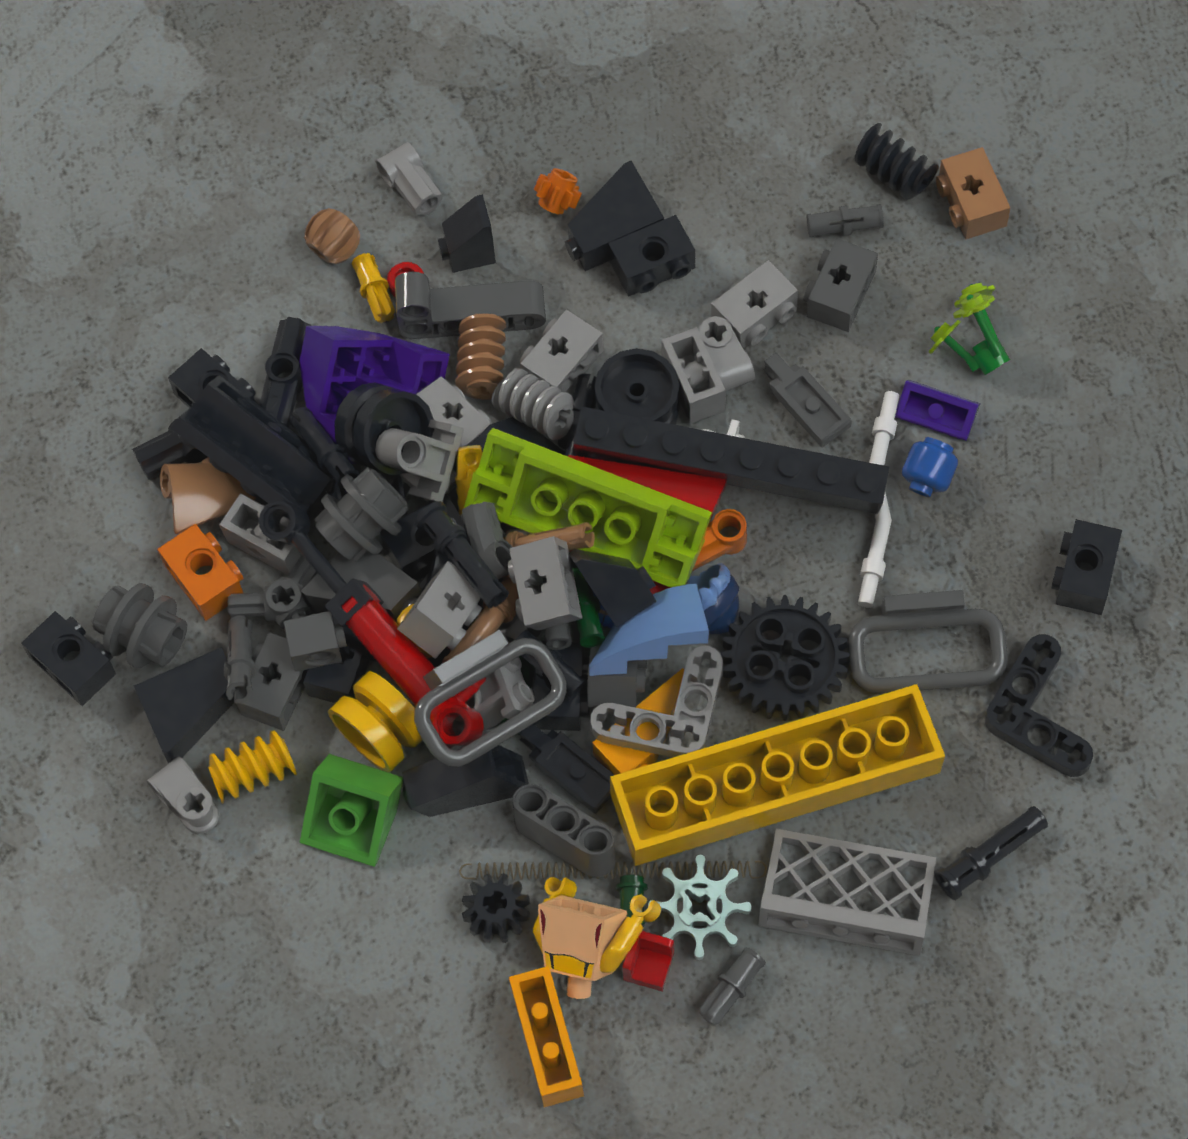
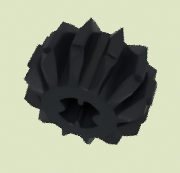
M503 873L499 877L498 883H493L491 875L486 874L484 875L485 886L482 887L480 884L472 882L470 889L473 895H465L462 898L463 905L468 908L462 912L463 921L472 923L469 929L473 936L484 931L485 942L491 943L494 934H499L502 943L508 942V930L520 935L523 930L518 921L525 922L530 920V912L525 909L530 904L529 895L520 894L523 888L519 881L513 882L508 886V876ZM496 903H502L503 908H498L496 914L490 913L489 908H494Z

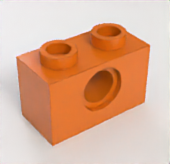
M196 523L157 549L163 565L205 621L227 607L229 595L243 593L240 581L244 577L232 560L225 563L219 555L222 548L210 531L204 535ZM202 566H212V569L206 574H195Z

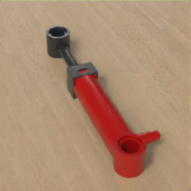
M273 501L267 504L259 517V526L262 533L270 539L287 543L288 545L293 544L336 594L325 607L341 626L350 628L414 705L417 706L418 701L431 691L423 677L435 669V667L414 642L397 629L399 625L383 608L382 604L384 601L365 581L354 578L346 583L309 540L307 534L310 529V518L304 509L283 501ZM288 513L290 519L289 526L282 532L280 521ZM486 677L444 701L431 711V722L444 743L467 746L482 736L484 730L483 718L478 711L469 707L466 702L480 689V686L486 681ZM461 715L464 719L465 727L462 733L457 736L453 731L452 725L455 718Z

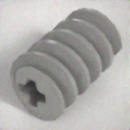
M517 368L510 372L505 379L499 382L492 394L491 403L494 408L552 440H559L566 436L574 421V413L572 411L574 400L572 395L561 392V389L550 386L548 382L539 380L538 377L528 374L522 368Z

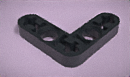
M1038 634L1027 642L990 702L985 716V725L996 737L1060 773L1070 777H1079L1089 770L1093 759V749L1090 743L1031 710L1055 671L1061 656V646L1054 637L1047 634ZM1043 647L1049 649L1048 657L1043 658L1036 671L1031 667L1035 661L1036 651H1041ZM1018 677L1029 678L1034 684V690L1029 694L1017 693L1012 686V682ZM1010 700L1015 704L1010 715L1011 721L1006 720L1003 725L996 722L997 714L1004 712ZM1034 728L1044 729L1050 736V742L1044 746H1036L1029 741L1028 732ZM1058 738L1062 740V743L1055 756L1051 752ZM1075 749L1079 750L1082 761L1077 760L1074 764L1067 761V753L1071 754Z

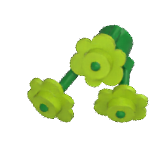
M982 283L970 284L961 291L962 296L954 303L955 308L960 307V309L953 313V317L955 319L965 318L973 314L985 337L984 341L972 348L976 355L972 356L950 336L961 323L959 319L952 326L945 322L941 327H935V333L930 338L935 344L928 351L930 354L945 342L966 361L972 372L980 368L984 375L1010 360L995 333L985 309L995 300L992 292L995 290L994 285L987 287L983 286Z

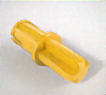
M370 253L358 255L351 264L361 285L360 294L363 298L367 299L377 322L391 321L394 318L395 309L387 292L388 282L385 278L381 277L374 255H370Z

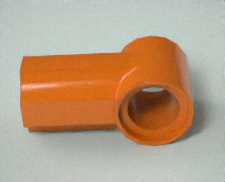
M725 509L717 513L713 520L709 522L704 537L705 542L692 571L725 554L733 555L744 549L747 543V523L745 517L740 512L734 509ZM732 526L737 528L739 533L729 538L722 536L720 531L725 527Z

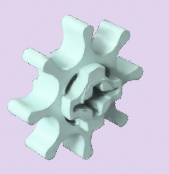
M697 855V873L690 880H679L670 868L663 869V878L673 885L675 892L673 897L667 902L658 903L661 906V911L668 912L674 919V926L670 931L663 934L662 937L673 940L679 934H689L696 941L694 957L697 960H702L704 958L703 941L709 935H721L730 947L737 945V936L727 930L725 920L732 913L749 914L751 912V904L749 902L733 903L726 896L725 891L728 885L738 879V871L736 869H730L722 880H710L706 877L703 870L705 857ZM696 886H703V887H707V888H694V887H696ZM687 895L699 903L707 900V911L713 920L701 912L693 915L691 913L693 905ZM679 901L683 903V911L681 913L677 911ZM718 902L722 903L723 909L721 914L716 910ZM694 926H705L706 928L698 929V928H693V927H694Z

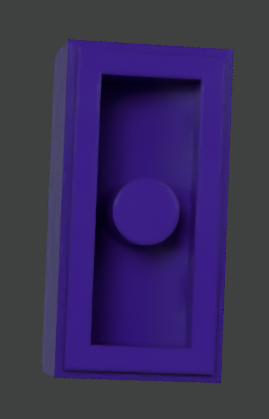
M906 380L895 417L967 441L981 403L912 380Z

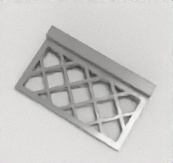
M776 829L761 901L758 926L920 956L925 936L936 857ZM782 843L797 845L806 855L789 864L780 853ZM828 851L836 852L842 856L846 863L830 872L819 857ZM867 859L879 860L886 870L870 879L859 864ZM812 862L823 877L806 886L795 871ZM778 864L782 867V870L777 872ZM908 866L925 868V878L912 887L899 873ZM852 869L863 884L847 894L836 878ZM787 876L800 890L790 897L772 894L774 884ZM892 876L903 892L887 901L876 886ZM828 883L840 897L830 905L819 903L812 894ZM923 889L922 898L920 899L916 893ZM869 891L880 906L871 912L862 911L852 900ZM910 898L919 910L918 921L901 918L893 907Z

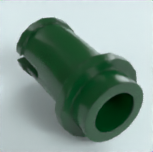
M641 875L620 876V883L616 884V890L620 892V909L627 911V917L631 918L633 915L630 910L631 899L636 895L644 896V891L648 890V884L644 883V877Z

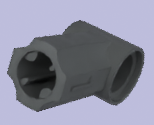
M494 503L471 504L462 509L461 518L470 546L498 580L509 575L508 561L511 560L509 548H512V545L503 539Z

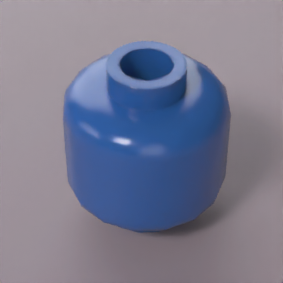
M925 437L924 442H915L910 448L901 472L902 476L911 483L909 490L925 497H931L932 492L941 493L946 491L958 466V459L952 453L954 448L945 442L930 437Z

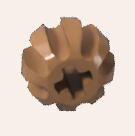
M328 208L319 211L310 219L305 228L304 239L307 246L322 260L331 264H339L345 262L354 254L360 242V233L357 226L346 215L338 210Z

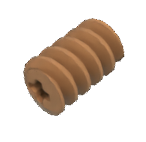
M475 314L466 317L459 324L458 364L456 365L458 376L455 379V384L464 395L474 399L492 400V394L496 386L504 379L503 374L500 372L504 368V360L500 357L505 354V347L501 344L506 341V335L502 331L506 328V321L495 314Z

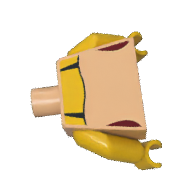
M551 877L546 880L544 885L546 893L550 896L544 899L543 903L538 904V916L533 927V934L543 954L544 967L549 966L551 972L568 976L567 996L585 999L591 996L592 981L606 977L618 969L644 929L641 925L642 922L655 921L661 913V906L653 900L649 903L648 908L642 912L647 898L643 895H636L630 902V910L633 913L630 918L627 917L626 910L573 898L577 891L575 882L567 877L563 878L562 881L556 877Z

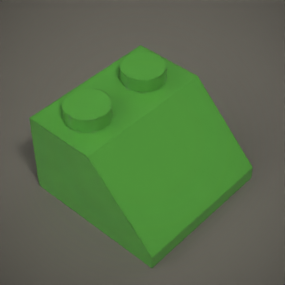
M328 754L312 775L299 843L375 867L397 813L404 778Z

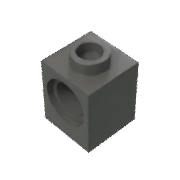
M329 611L284 621L290 657L296 672L342 662L340 648L347 646L344 629L340 623L334 624L332 614Z

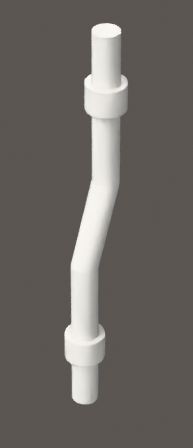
M886 391L884 394L880 416L875 418L872 435L875 439L869 463L885 464L889 441L894 439L897 422L894 418L899 394L896 392ZM886 492L883 505L879 513L875 514L876 522L868 558L863 559L860 572L863 581L858 605L864 608L873 607L878 581L883 580L886 567L883 558L892 521Z

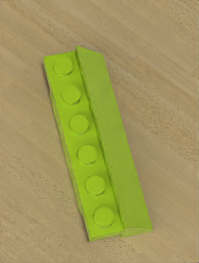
M492 428L487 435L479 467L473 473L464 505L466 508L471 504L494 503L499 521L529 533H538L588 522L592 529L585 531V533L594 531V545L591 548H581L579 550L629 559L636 569L644 566L653 581L670 588L687 584L705 542L704 537L712 512L495 428Z

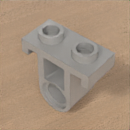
M430 420L428 427L434 428L432 438L400 429L390 428L385 430L376 442L375 451L378 460L387 467L420 477L417 488L411 486L409 494L443 502L445 492L450 485V475L457 451L461 447V437L464 428Z
M519 657L487 675L486 681L480 686V689L466 702L469 707L474 708L480 713L483 718L484 729L494 727L505 718L511 719L533 705L534 695L525 683L521 672L522 663ZM461 715L455 718V720L465 723Z

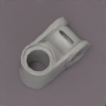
M717 316L705 319L699 327V333L725 390L728 391L755 380L752 362L738 341L731 324L726 319Z
M177 756L147 780V783L167 808L174 812L191 832L197 834L207 833L217 825L219 813L209 791L201 784L198 777L180 756ZM198 807L202 811L197 813L193 809Z

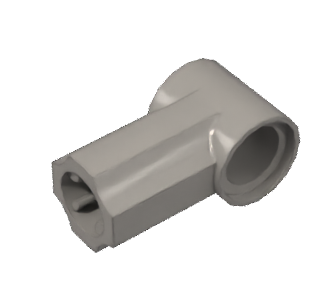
M409 142L402 144L375 160L378 171L386 184L391 189L395 187L416 216H425L433 212L442 201L441 192L424 171L418 153Z

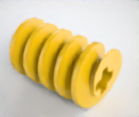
M275 730L269 733V744H266L260 736H256L254 739V750H251L243 741L239 744L238 756L229 747L224 750V761H221L214 753L209 755L208 769L222 804L224 803L225 790L235 799L239 798V785L241 784L250 793L254 792V779L256 778L264 787L269 786V773H273L279 781H283L284 768L288 767L295 776L297 775L287 745Z

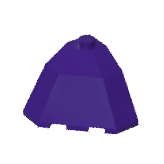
M306 326L299 361L306 407L311 410L316 420L335 444H337L334 421L340 404L349 392L362 384L376 382L416 395L441 376L445 379L450 354L381 333L339 326Z

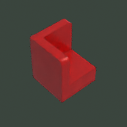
M642 931L624 959L622 966L623 980L663 992L675 954L674 940Z

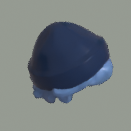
M719 563L708 568L707 571L701 572L700 576H690L688 579L689 584H697L709 634L729 632V624H735L739 611V586L735 578L730 574L729 569L724 564Z

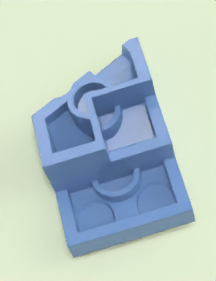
M697 584L680 585L653 594L656 599L655 603L618 627L613 625L589 665V675L627 674V661L667 659L669 645L708 643L709 629Z

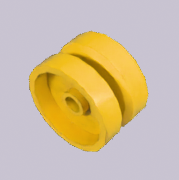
M368 671L353 685L356 699L348 696L341 697L328 710V714L336 728L359 753L380 770L391 772L404 759L401 744L414 748L423 739L414 723L415 707L387 680L377 673Z

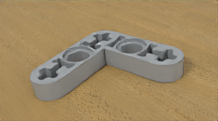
M700 646L690 652L674 716L616 703H603L598 705L591 714L590 724L593 735L599 741L607 744L668 757H676L705 748L722 676L723 659L721 654L710 646ZM703 659H709L710 665L713 668H708L705 684L699 683V666L696 664H701ZM691 694H701L707 699L708 704L702 711L693 712L685 706L684 702ZM607 715L614 716L615 723L619 724L612 725L610 731L603 730V725L600 722L605 721ZM627 718L632 719L630 723V736L624 735L625 729L623 726H627ZM645 722H651L659 728L660 732L653 740H643L636 733L638 726ZM666 726L672 727L671 736L682 738L686 732L693 733V740L698 742H691L689 748L683 747L681 739L669 736V744H663L666 739Z

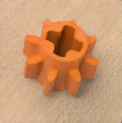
M557 168L552 169L548 176L540 174L534 190L537 192L536 196L540 198L538 204L543 209L555 214H563L568 207L575 209L582 195L578 191L579 186L576 185L578 179L571 173Z

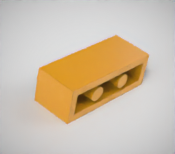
M549 966L510 976L509 981L544 1108L584 1097L582 1081Z

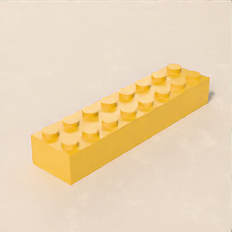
M915 684L610 776V793L634 865L637 866L941 772L945 754L919 687Z

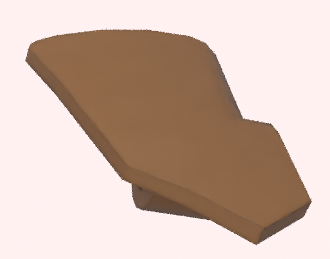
M209 457L203 460L202 463L164 464L161 468V492L164 498H172L175 534L185 531L195 523L198 526L226 515L240 493L253 501L256 499L255 496L247 493L241 487L240 481L231 474L217 470L210 463Z

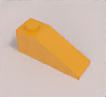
M682 668L639 703L636 708L674 716L684 669ZM627 718V726H623L625 729L624 735L630 736V723L632 719ZM651 722L642 723L636 730L637 735L643 740H653L660 732L659 728ZM666 726V738L671 728ZM598 739L592 742L593 756L614 775L656 763L659 754L607 744Z

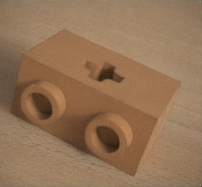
M981 147L941 160L939 176H936V186L942 198L947 197L950 204L949 214L955 228H961L965 240L1007 227L1010 205L984 148Z

